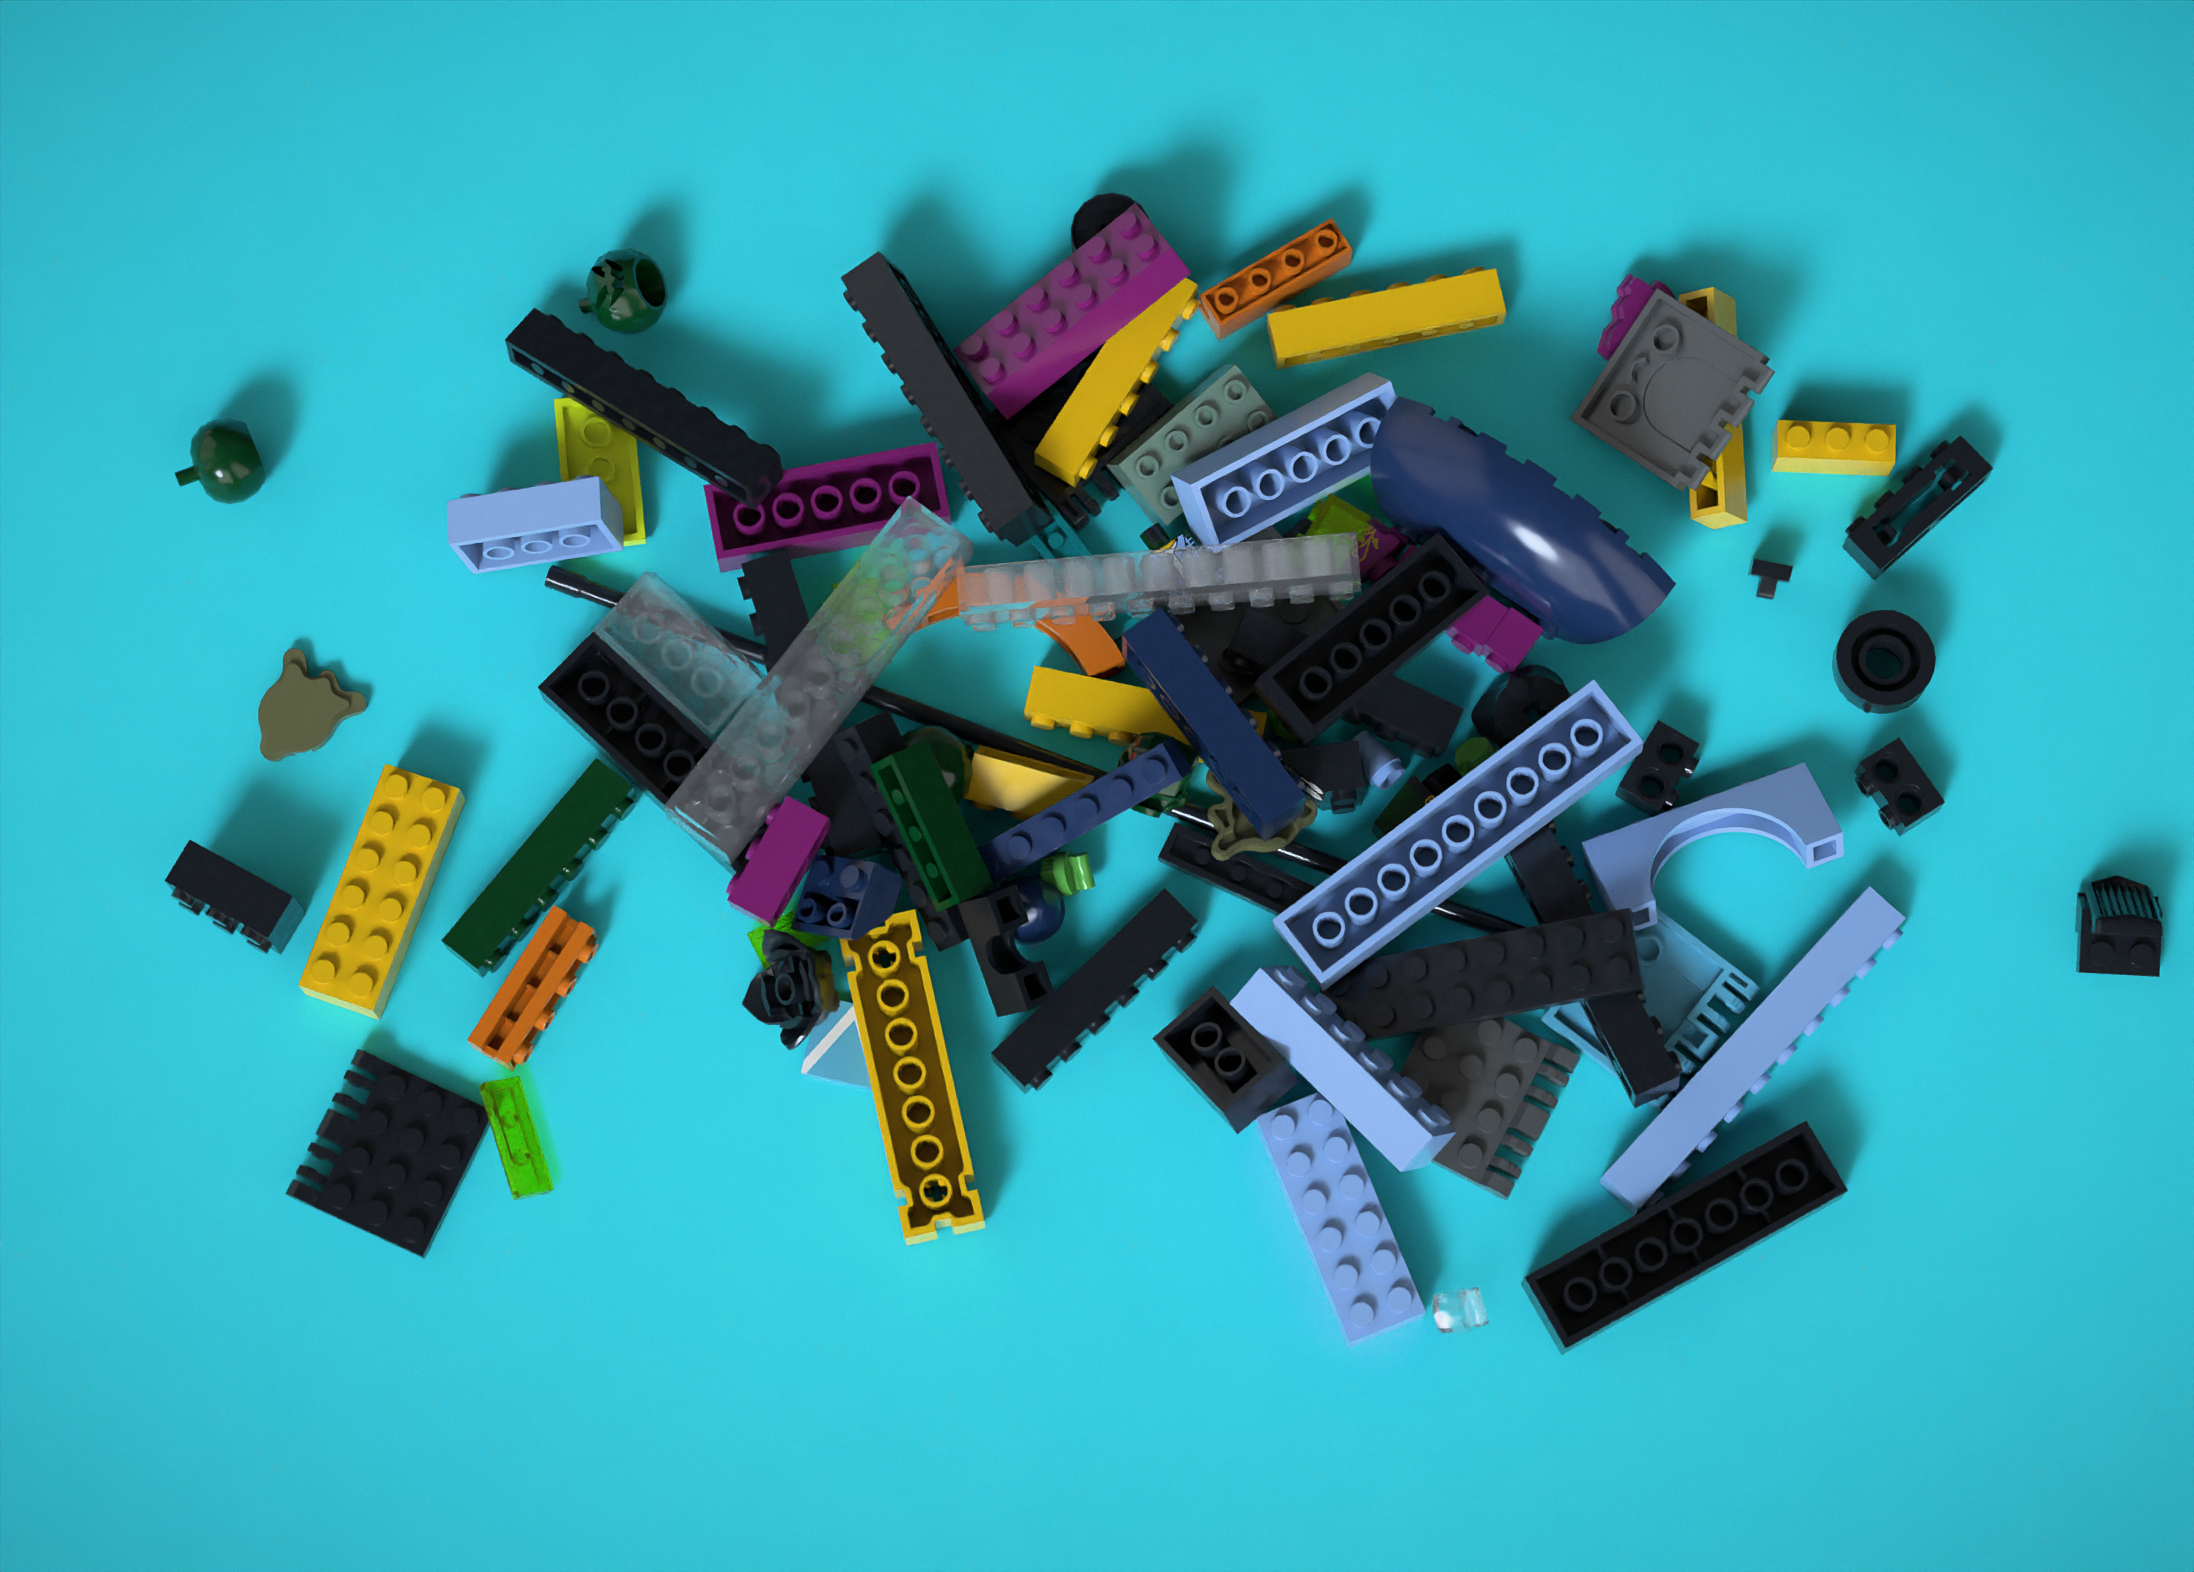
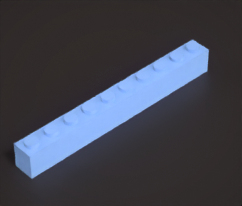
M1869 886L1607 1170L1599 1183L1634 1215L1642 1207L1646 1210L1657 1204L1664 1196V1193L1660 1190L1661 1186L1669 1178L1674 1182L1678 1181L1691 1166L1686 1159L1697 1148L1703 1153L1718 1137L1713 1131L1722 1120H1725L1728 1124L1734 1120L1745 1107L1740 1100L1749 1090L1756 1095L1772 1078L1766 1073L1776 1061L1783 1066L1796 1052L1798 1047L1793 1042L1802 1033L1809 1037L1825 1020L1819 1014L1830 1003L1836 1008L1850 993L1851 990L1846 986L1855 975L1863 979L1874 967L1877 961L1872 956L1881 946L1888 951L1903 935L1899 927L1905 920V917Z

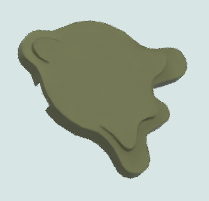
M289 649L283 656L281 677L267 690L258 709V721L262 735L260 751L264 758L271 762H279L287 756L296 755L295 753H304L310 750L315 752L333 737L336 728L341 722L349 717L365 712L367 701L359 692L341 690L335 674L330 670H324L316 678H311L305 654L300 649Z
M1208 770L1206 774V784L1223 799V803L1211 805L1207 813L1209 821L1218 831V835L1211 847V853L1217 860H1228L1234 854L1241 851L1271 852L1284 848L1294 840L1303 828L1311 825L1316 819L1317 806L1314 801L1306 798L1303 815L1264 842L1212 772Z

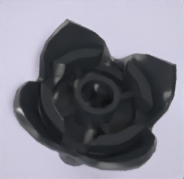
M1529 665L1519 668L1511 674L1506 683L1489 690L1481 697L1471 713L1472 723L1479 735L1485 736L1489 741L1497 743L1499 749H1501L1532 726V724H1529V717L1523 716L1524 712L1528 713L1529 710H1535L1538 712V715L1544 717L1572 695L1557 673L1545 666Z
M766 929L763 935L762 951L763 955L767 958L766 961L770 962L771 965L757 973L750 982L742 1001V1006L757 1020L767 1025H780V1028H783L780 1034L782 1044L788 1050H793L809 1036L815 1026H819L827 1019L829 1013H835L839 1009L840 999L834 988V977L831 971L832 960L829 952L826 950H816L813 947H808L789 933L775 929Z

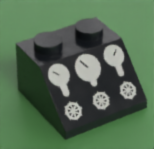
M1358 740L1280 751L1283 758L1279 762L1288 773L1293 770L1298 774L1307 788L1303 792L1306 798L1314 801L1316 806L1322 811L1332 810L1333 814H1346L1355 811V806L1362 805L1365 781Z

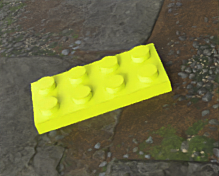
M569 397L554 399L561 482L572 481L580 475L599 476L622 506L624 546L647 544L637 439Z

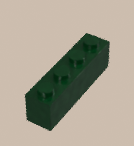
M927 739L870 765L937 913L995 886Z

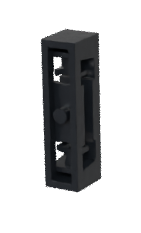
M1961 435L1951 444L1947 440L1943 441L1929 455L1932 461L1923 469L1919 465L1915 466L1901 480L1904 486L1895 494L1891 490L1887 491L1873 505L1876 511L1867 519L1862 515L1859 516L1845 530L1848 536L1842 548L1874 580L1880 577L1987 481L1993 467ZM1943 469L1947 470L1937 482L1944 492L1903 528L1902 533L1897 539L1898 541L1887 550L1886 546L1894 541L1893 539L1898 533L1890 523L1932 486L1936 476ZM1958 481H1961L1962 483L1955 490L1952 491V487ZM1883 525L1882 530L1876 534L1874 531Z

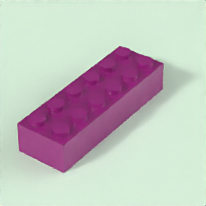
M1135 203L954 348L953 352L985 395L1008 420L1191 272Z
M936 442L782 470L783 479L755 511L712 484L703 485L717 561L721 573L742 569V563L783 550H787L791 560L952 529Z

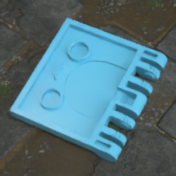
M1656 907L1658 923L1636 931L1645 989L1642 991L1645 995L1646 1003L1643 1006L1649 1018L1655 1016L1658 1019L1664 1032V1038L1661 1041L1667 1052L1673 1050L1681 1063L1682 1073L1693 1076L1697 1071L1696 1065L1676 1050L1674 1046L1678 1044L1682 1050L1694 1059L1704 1062L1718 1044L1720 1038L1696 1018L1700 1015L1709 1025L1726 1034L1731 1025L1727 1022L1726 1018L1718 1014L1707 1004L1715 996L1730 1011L1741 1014L1746 1008L1744 1003L1722 985L1725 984L1729 990L1746 1002H1750L1760 988L1749 977ZM1576 1002L1550 1007L1541 1021L1619 1080L1580 1003ZM1679 1084L1678 1089L1670 1093L1676 1096L1683 1088ZM1665 1094L1646 1104L1661 1113L1673 1099L1668 1094Z

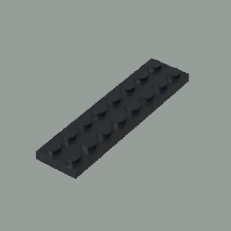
M1630 908L1369 958L1323 992L1320 989V993L1327 996L1336 1005L1337 1010L1335 1013L1345 1022H1353L1364 1032L1366 1037L1363 1040L1367 1043L1644 990L1645 983L1633 912Z

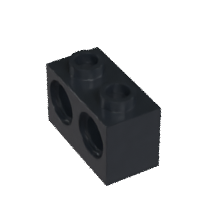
M1658 720L1643 744L1642 753L1636 756L1620 782L1615 796L1651 817L1659 815L1662 809L1665 811L1670 810L1681 793L1675 789L1682 776L1689 780L1700 761V758L1695 756L1700 744ZM1664 748H1673L1680 754L1681 760L1676 763H1669L1662 758L1660 751ZM1647 780L1654 781L1659 785L1661 793L1656 796H1649L1642 791L1640 784Z
M1899 737L1861 761L1855 770L1857 775L1855 782L1864 796L1867 798L1871 796L1880 808L1878 815L1884 825L1889 830L1895 829L1899 836H1902L1939 812L1945 803ZM1879 765L1888 766L1894 773V779L1889 781L1882 780L1877 776L1875 767ZM1904 797L1912 799L1917 806V812H1904L1899 807L1898 799Z

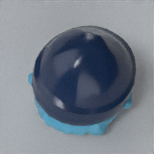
M1023 876L1011 881L1004 880L1000 888L1013 884L1017 885L1029 919L1028 923L1016 928L1014 934L1015 944L1017 946L1029 945L1030 948L1034 949L1051 938L1061 927L1065 916L1063 897L1055 886L1043 879Z

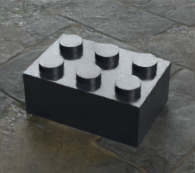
M192 840L188 841L164 880L173 891L171 897L179 901L178 905L196 916H199L202 911L205 912V915L213 920V925L230 935H233L236 930L239 931L240 935L248 939L246 942L250 946L265 954L270 949L282 954L306 914L292 895Z
M1214 986L1152 1038L1167 1061L1237 1135L1299 1082L1286 1060Z

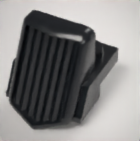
M2115 875L2090 882L2085 887V893L2077 892L2075 932H2078L2076 972L2159 977L2161 937H2163L2164 924L2158 897L2154 896L2152 890L2147 885Z

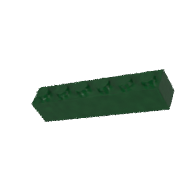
M596 758L441 940L446 949L482 978L488 971L491 973L496 972L506 960L507 954L505 951L514 941L521 942L533 927L532 919L540 910L546 912L555 903L559 896L557 890L565 880L572 881L578 876L585 865L582 860L592 849L594 851L599 850L610 836L609 828L617 819L623 821L632 812L636 805L634 799L637 797L633 786Z

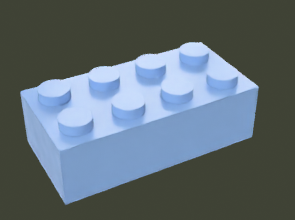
M580 475L572 481L559 483L543 481L536 484L535 487L523 489L506 487L500 489L498 493L486 495L469 493L462 495L460 499L447 501L448 544L473 574L624 550L622 506L599 476Z

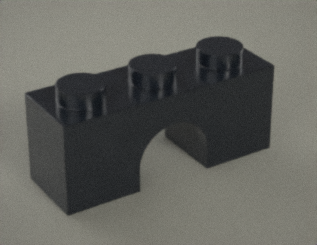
M1016 884L988 890L958 903L997 1017L1029 1011L1056 998L1044 961H1028L1020 954L1016 947L1014 939L1016 928L1029 922Z

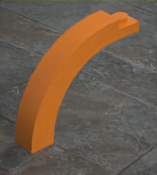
M971 573L933 580L914 587L918 603L912 605L911 602H906L898 605L890 611V616L885 617L887 630L893 642L927 626L955 617L969 615L1005 617L1034 627L1049 636L1070 655L1084 676L1105 680L1125 671V659L1106 630L1085 609L1054 589L1016 576L996 573Z

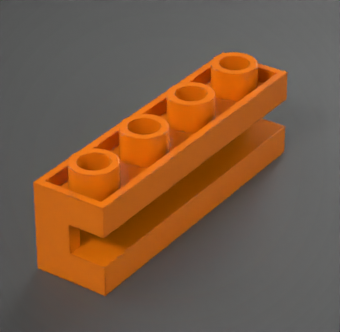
M1331 218L1199 295L1201 302L1199 311L1218 341L1348 267L1351 264L1352 248Z
M553 905L468 1037L467 1041L471 1047L512 1072L517 1064L524 1065L534 1049V1045L531 1043L539 1030L544 1032L553 1021L556 1011L553 1010L555 1004L561 996L566 998L577 982V977L574 975L582 962L588 964L594 957L599 947V944L596 942L598 936L595 929L582 921L579 923L573 920L567 912Z

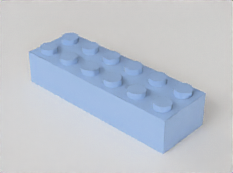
M1367 372L1170 474L1192 536L1206 550L1217 554L1370 474L1371 452L1375 435L1385 414L1397 399L1391 381Z
M1283 965L1259 968L1232 999L1230 1004L1400 1172L1426 1167L1457 1133L1449 1124L1452 1121L1450 1116L1442 1108L1435 1104L1431 1106L1420 1096L1423 1091L1419 1085L1409 1077L1404 1076L1402 1078L1392 1068L1394 1062L1386 1053L1377 1048L1373 1050L1363 1040L1366 1036L1356 1024L1351 1021L1345 1022L1335 1013L1337 1010L1336 1005L1324 994L1318 993L1317 995L1307 985L1309 980L1302 971L1292 965L1290 967Z
M1317 1092L1256 1118V1130L1348 1349L1422 1319L1426 1312L1343 1115L1320 1092Z

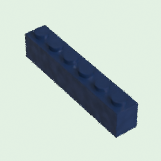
M1173 736L983 843L977 849L989 870L993 883L996 884L1183 779L1193 770Z

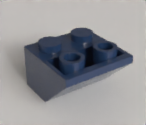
M816 854L790 929L797 932L856 941L892 916L904 879L876 862Z

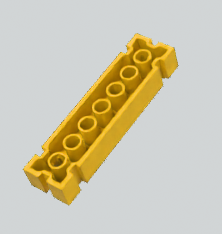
M915 909L892 914L885 921L886 926L874 928L856 941L839 938L845 967L853 965L856 967V971L847 972L895 1197L896 1199L906 1197L907 1205L898 1207L906 1246L938 1239L936 1232L938 1228L952 1226L954 1235L985 1228L978 1190L967 1191L966 1183L975 1181L926 956L915 957L914 953L924 950ZM888 955L889 959L892 960L890 962L891 966L883 968L881 964H878L881 962L880 956ZM939 1186L941 1192H948L947 1196L942 1195V1201L934 1202L932 1197H925L926 1193L931 1195L930 1188Z

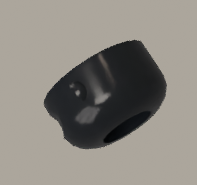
M1896 610L1871 611L1851 622L1838 640L1832 659L1834 680L1839 691L1847 701L1867 714H1886L1901 711L1916 702L1930 683L1936 660L1934 645L1924 628L1910 616ZM1873 649L1885 650L1893 654L1899 661L1900 673L1889 679L1874 676L1867 669L1865 654Z

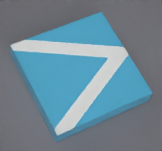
M840 1000L839 1009L835 1013H829L827 1019L819 1026H815L810 1032L801 1074L872 1090L853 1003Z

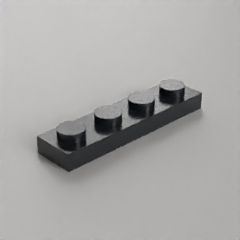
M1176 822L1158 856V861L1276 916L1316 888L1241 852L1234 854L1228 860H1217L1211 853L1213 839Z

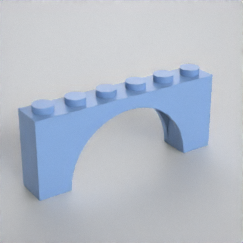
M1804 762L1793 767L1782 768L1776 773L1757 780L1746 781L1737 787L1721 793L1707 795L1701 800L1682 807H1673L1665 813L1654 817L1634 821L1628 826L1615 831L1598 834L1590 840L1582 842L1585 867L1607 911L1630 908L1633 912L1635 930L1638 931L1658 923L1656 902L1652 892L1661 868L1674 853L1697 839L1725 832H1746L1762 835L1789 848L1803 862L1806 869H1810L1844 856L1843 831Z

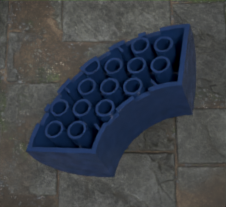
M1401 396L1397 397L1382 419L1375 435L1371 452L1370 476L1374 495L1380 508L1389 520L1398 527L1397 532L1409 540V545H1423L1439 532L1483 585L1489 584L1504 595L1533 622L1544 629L1542 636L1549 640H1553L1556 637L1576 644H1595L1616 638L1647 619L1674 588L1676 583L1646 552H1642L1639 555L1626 544L1629 536L1622 529H1617L1609 522L1598 518L1601 512L1579 494H1576L1572 500L1566 493L1553 486L1557 478L1529 459L1522 465L1516 459L1505 454L1507 450L1505 444L1482 431L1477 435L1457 418L1451 416L1448 422H1445L1440 418L1434 417L1436 412L1432 407Z

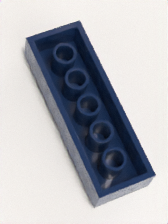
M1159 608L1122 635V656L1192 748L1200 753L1199 757L1263 841L1266 842L1303 815L1306 799L1303 792L1307 788L1295 771L1292 770L1288 773L1279 762L1283 757L1275 744L1270 739L1264 742L1255 729L1258 728V724L1252 714L1245 707L1240 710L1231 699L1234 696V692L1226 680L1221 676L1217 679L1207 668L1210 665V661L1198 645L1190 646L1183 636L1186 634V630L1180 620L1174 614L1167 616L1164 610Z

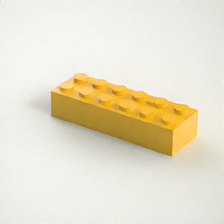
M385 763L298 986L305 995L377 1020L381 1019L466 799L459 788Z

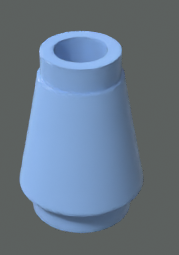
M1368 731L1359 733L1351 740H1358L1362 769L1372 786L1376 785L1380 790H1385L1394 785L1403 776L1405 770L1401 766L1402 760L1375 737L1371 736Z

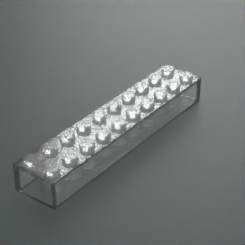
M908 496L663 807L666 817L731 865L766 821L775 803H780L974 555L973 541L911 496Z
M1356 532L956 568L959 615L966 626H973L975 632L997 630V624L1013 623V628H1030L1037 626L1036 620L1052 619L1054 625L1076 623V617L1092 616V621H1110L1116 619L1115 613L1131 612L1133 618H1145L1159 608L1171 609V614H1189L1195 612V606L1211 605L1212 611H1225L1234 609V603L1250 602L1251 607H1268L1275 605L1274 599L1290 598L1291 604H1304L1314 602V596L1330 595V600H1348L1354 598V592H1362Z

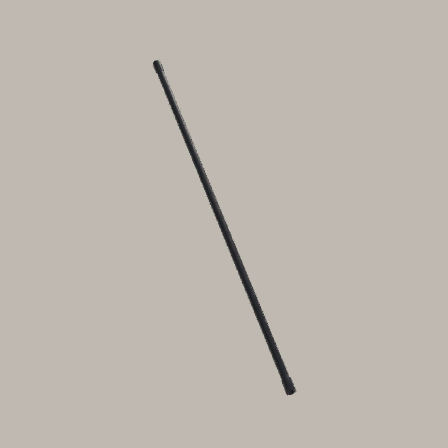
M552 565L547 573L545 587L575 598L586 599L764 665L760 652L767 649V646L596 583L583 575L556 565ZM825 667L832 691L882 710L889 709L893 714L923 725L941 726L950 730L961 739L977 745H983L1095 776L1094 781L1109 773ZM1186 801L1184 806L1177 807L1170 812H1162L1168 816L1218 834L1217 829L1208 819L1207 813L1209 809ZM1292 841L1279 850L1268 852L1330 876L1350 862L1296 841ZM1447 898L1430 911V913L1489 935L1528 928Z

